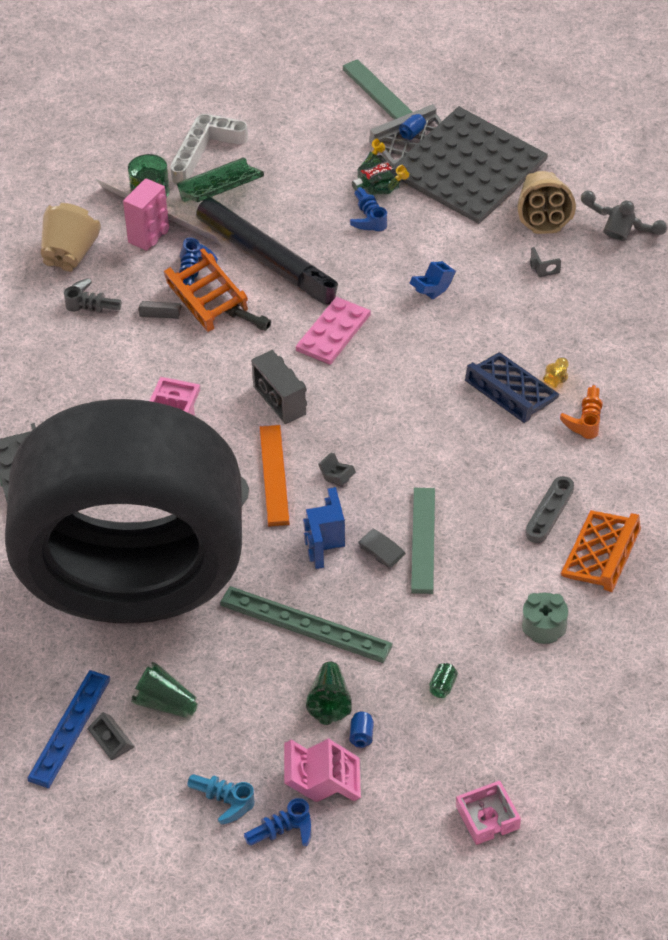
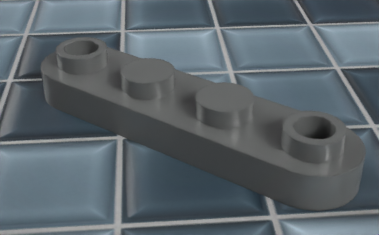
M560 476L551 484L526 526V537L531 542H543L549 535L574 492V482L571 478Z

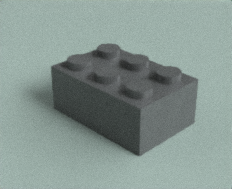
M270 350L251 359L253 387L284 424L306 415V385L303 381H299L291 368L285 365L283 358L278 356L273 350Z

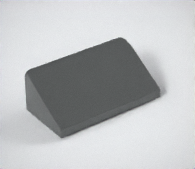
M142 301L138 308L139 317L179 319L181 303Z
M104 712L87 728L111 760L135 747L113 717Z

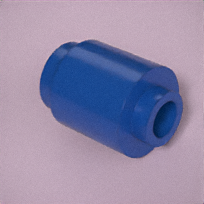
M420 114L411 115L399 126L401 136L412 140L424 130L426 125L425 118Z
M357 712L351 719L349 741L358 748L369 746L373 741L374 721L369 713Z

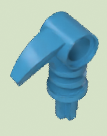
M195 774L191 775L188 779L187 786L205 792L207 799L212 800L216 796L217 801L224 799V803L231 805L218 818V822L221 825L238 820L255 805L254 789L250 783L239 782L234 785V783L230 782L227 785L226 780L219 782V777L217 776L207 779Z

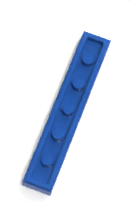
M92 670L88 671L27 777L28 782L50 788L109 684L110 676Z

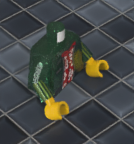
M375 139L372 142L374 150L370 151L364 162L358 167V179L352 181V187L355 191L361 187L370 195L390 194L393 190L399 188L401 179H408L409 172L404 165H399L395 171L382 155H377L385 151V145L383 142L380 143L378 139Z

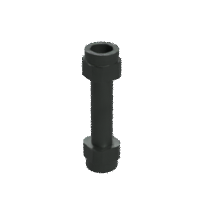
M238 304L225 311L231 317L238 316L256 324L257 328L266 331L271 326V320L263 315L258 317L240 309Z

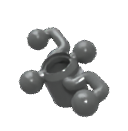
M584 191L581 194V202L600 215H609L603 232L611 238L626 241L632 225L637 230L657 235H663L667 231V224L663 220H657L653 225L642 223L640 219L636 218L634 213L635 207L631 201H623L620 205L613 208L608 206L602 207L595 202L596 196L592 191Z

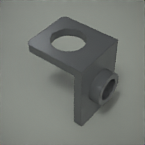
M535 247L531 248L530 266L532 270H536L539 277L560 273V258L542 262ZM556 265L554 270L546 271L548 266Z

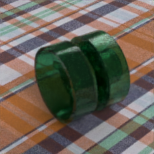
M144 154L135 157L129 162L130 193L144 179H149L165 186L166 198L170 193L167 162L162 157L154 154Z

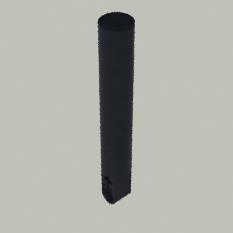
M208 197L200 203L196 211L198 220L319 302L330 305L336 298L338 282L214 198Z

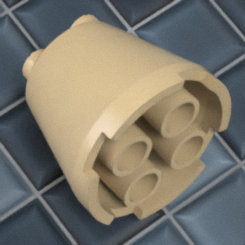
M538 171L527 175L519 196L517 210L521 223L532 230L533 233H557L573 219L576 211V202L569 187L556 177L553 172Z
M60 203V206L53 207L49 205L44 212L42 223L41 256L43 263L47 266L61 267L64 271L72 272L73 268L78 266L98 238L101 230L99 220H94L88 215L89 211L73 204Z

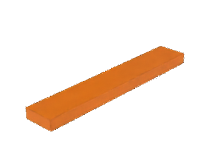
M280 425L260 426L268 527L290 525Z

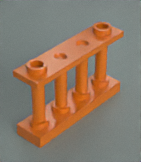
M202 248L200 250L202 257L200 262L180 273H175L169 267L164 270V275L169 287L205 330L209 332L215 329L213 324L215 317L237 304L247 311L246 301H248L245 292L243 290L240 291L217 265L214 256L211 253L208 254ZM205 267L212 272L190 286L183 283L184 279ZM216 279L222 284V286L201 298L194 296L195 291ZM227 291L233 297L211 311H206L204 308L205 304Z

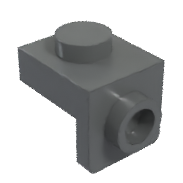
M330 453L318 464L324 479L331 483L343 485L356 473L353 465L339 463L335 453Z

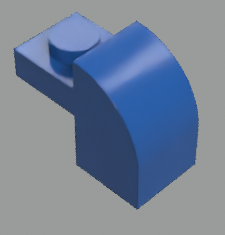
M443 261L430 262L425 276H412L409 284L415 287L418 293L426 294L431 299H435L448 289L456 271Z

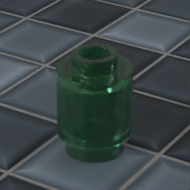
M442 663L437 665L429 683V691L435 697L445 698L450 694L458 676V672L452 664Z

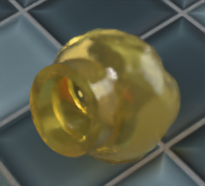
M560 357L555 363H549L545 368L544 382L556 388L558 384L567 381L568 360Z

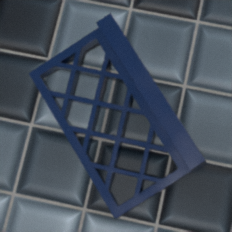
M500 352L479 364L472 362L467 365L465 381L524 424L530 420L532 414L559 397L558 392ZM500 360L503 363H505V365L494 364V362ZM495 370L505 371L506 374H496ZM509 372H517L520 376L509 375ZM499 380H505L506 384L502 383ZM510 381L520 382L521 385L510 384ZM524 382H532L535 386H526ZM525 392H535L536 396L525 395ZM539 393H547L550 396H539Z

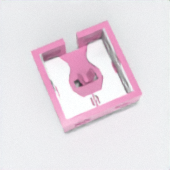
M501 781L456 796V808L476 845L494 839V834L499 832L501 835H505L520 829L521 818Z

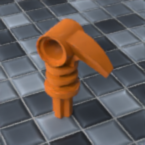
M592 385V387L587 389V397L582 400V415L580 419L573 418L564 413L560 414V420L566 427L586 439H593L599 433L600 413L603 402L599 398L600 389L596 385Z

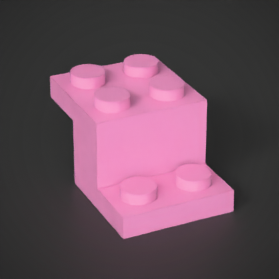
M160 377L149 401L166 404L195 416L194 404L200 392V384Z
M329 738L308 749L291 739L284 743V783L314 802H319L337 792L352 801H356L361 798L360 758Z

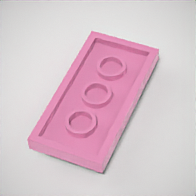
M336 297L298 342L296 351L331 365L369 318L371 310Z

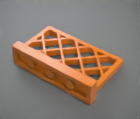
M590 510L561 571V576L602 585L604 590L613 592L640 533L639 514L631 513L628 518ZM593 518L603 520V523L593 526L591 522ZM617 523L624 524L622 528L614 530L612 525ZM608 527L610 533L600 536L598 531ZM593 533L597 537L588 542L584 539L586 535ZM614 537L616 543L607 546L604 541ZM601 543L602 549L593 552L590 548ZM587 549L589 554L579 558L577 552ZM607 553L609 558L600 562L597 557ZM593 559L596 564L586 568L583 563ZM580 565L582 570L577 572L569 571L570 567ZM598 569L602 572L600 577L590 575L591 572Z

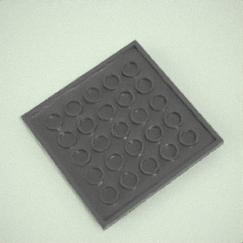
M458 106L392 168L396 171L399 165H404L409 172V177L406 180L401 179L400 181L480 224L526 180L528 174L534 173L547 160L548 154Z

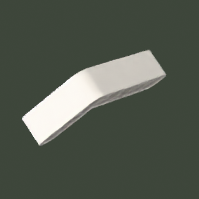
M199 115L170 166L172 182L176 185L187 183L210 139L233 144L246 143L248 141L247 124L244 121L220 116Z

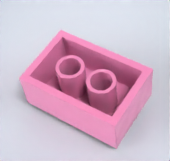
M144 179L123 200L128 243L147 251L151 246L156 245L158 239L163 234L165 235L168 232L169 223L165 186L149 179Z

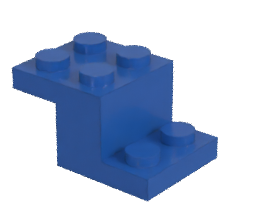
M336 487L327 488L328 497L324 498L325 506L306 509V518L303 519L304 542L310 548L308 549V558L310 562H314L315 569L324 568L323 550L345 547V519Z

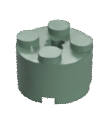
M546 592L530 594L523 606L522 630L525 635L527 634L534 642L550 644L556 642L566 633L568 606L563 596Z

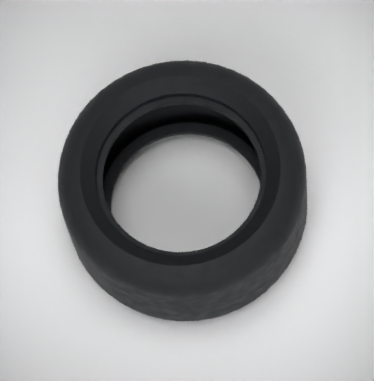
M108 399L84 403L63 410L33 429L22 441L14 456L9 476L5 528V547L9 564L20 582L34 596L57 610L80 618L108 623H144L168 619L189 612L211 600L223 589L234 575L240 560L242 550V487L237 459L228 443L211 426L186 411L166 404L136 399ZM129 504L157 508L172 515L143 522H115L93 518L78 511L101 505Z

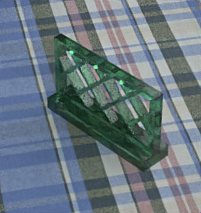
M242 157L178 182L177 186L183 202L192 200L198 203L264 177V172L248 165L246 158Z

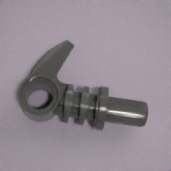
M89 278L80 280L64 290L65 306L69 311H79L82 307L84 310H87L89 307L93 311L96 307L97 312L102 313L103 308L120 310L122 306L121 300L105 298L104 293H99L97 296L95 293H91L90 296L89 292L83 293L92 284Z

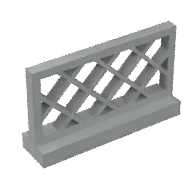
M432 104L370 129L369 142L372 144L373 140L378 139L380 143L384 141L392 143L391 147L385 146V151L381 154L393 167L408 153L406 151L407 146L413 148L417 145V143L409 142L408 139L405 141L396 138L398 135H401L399 126L415 114H420L425 118L426 125L422 134L414 137L421 141L426 136L424 135L425 131L431 132L435 128L427 126L428 123L435 121L438 125L442 120L436 114L437 108ZM394 143L404 145V149L393 148ZM391 153L401 155V158L393 160L390 155Z

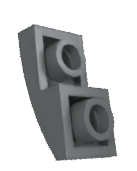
M374 528L358 541L362 549L373 554L378 562L389 568L406 554L395 542Z

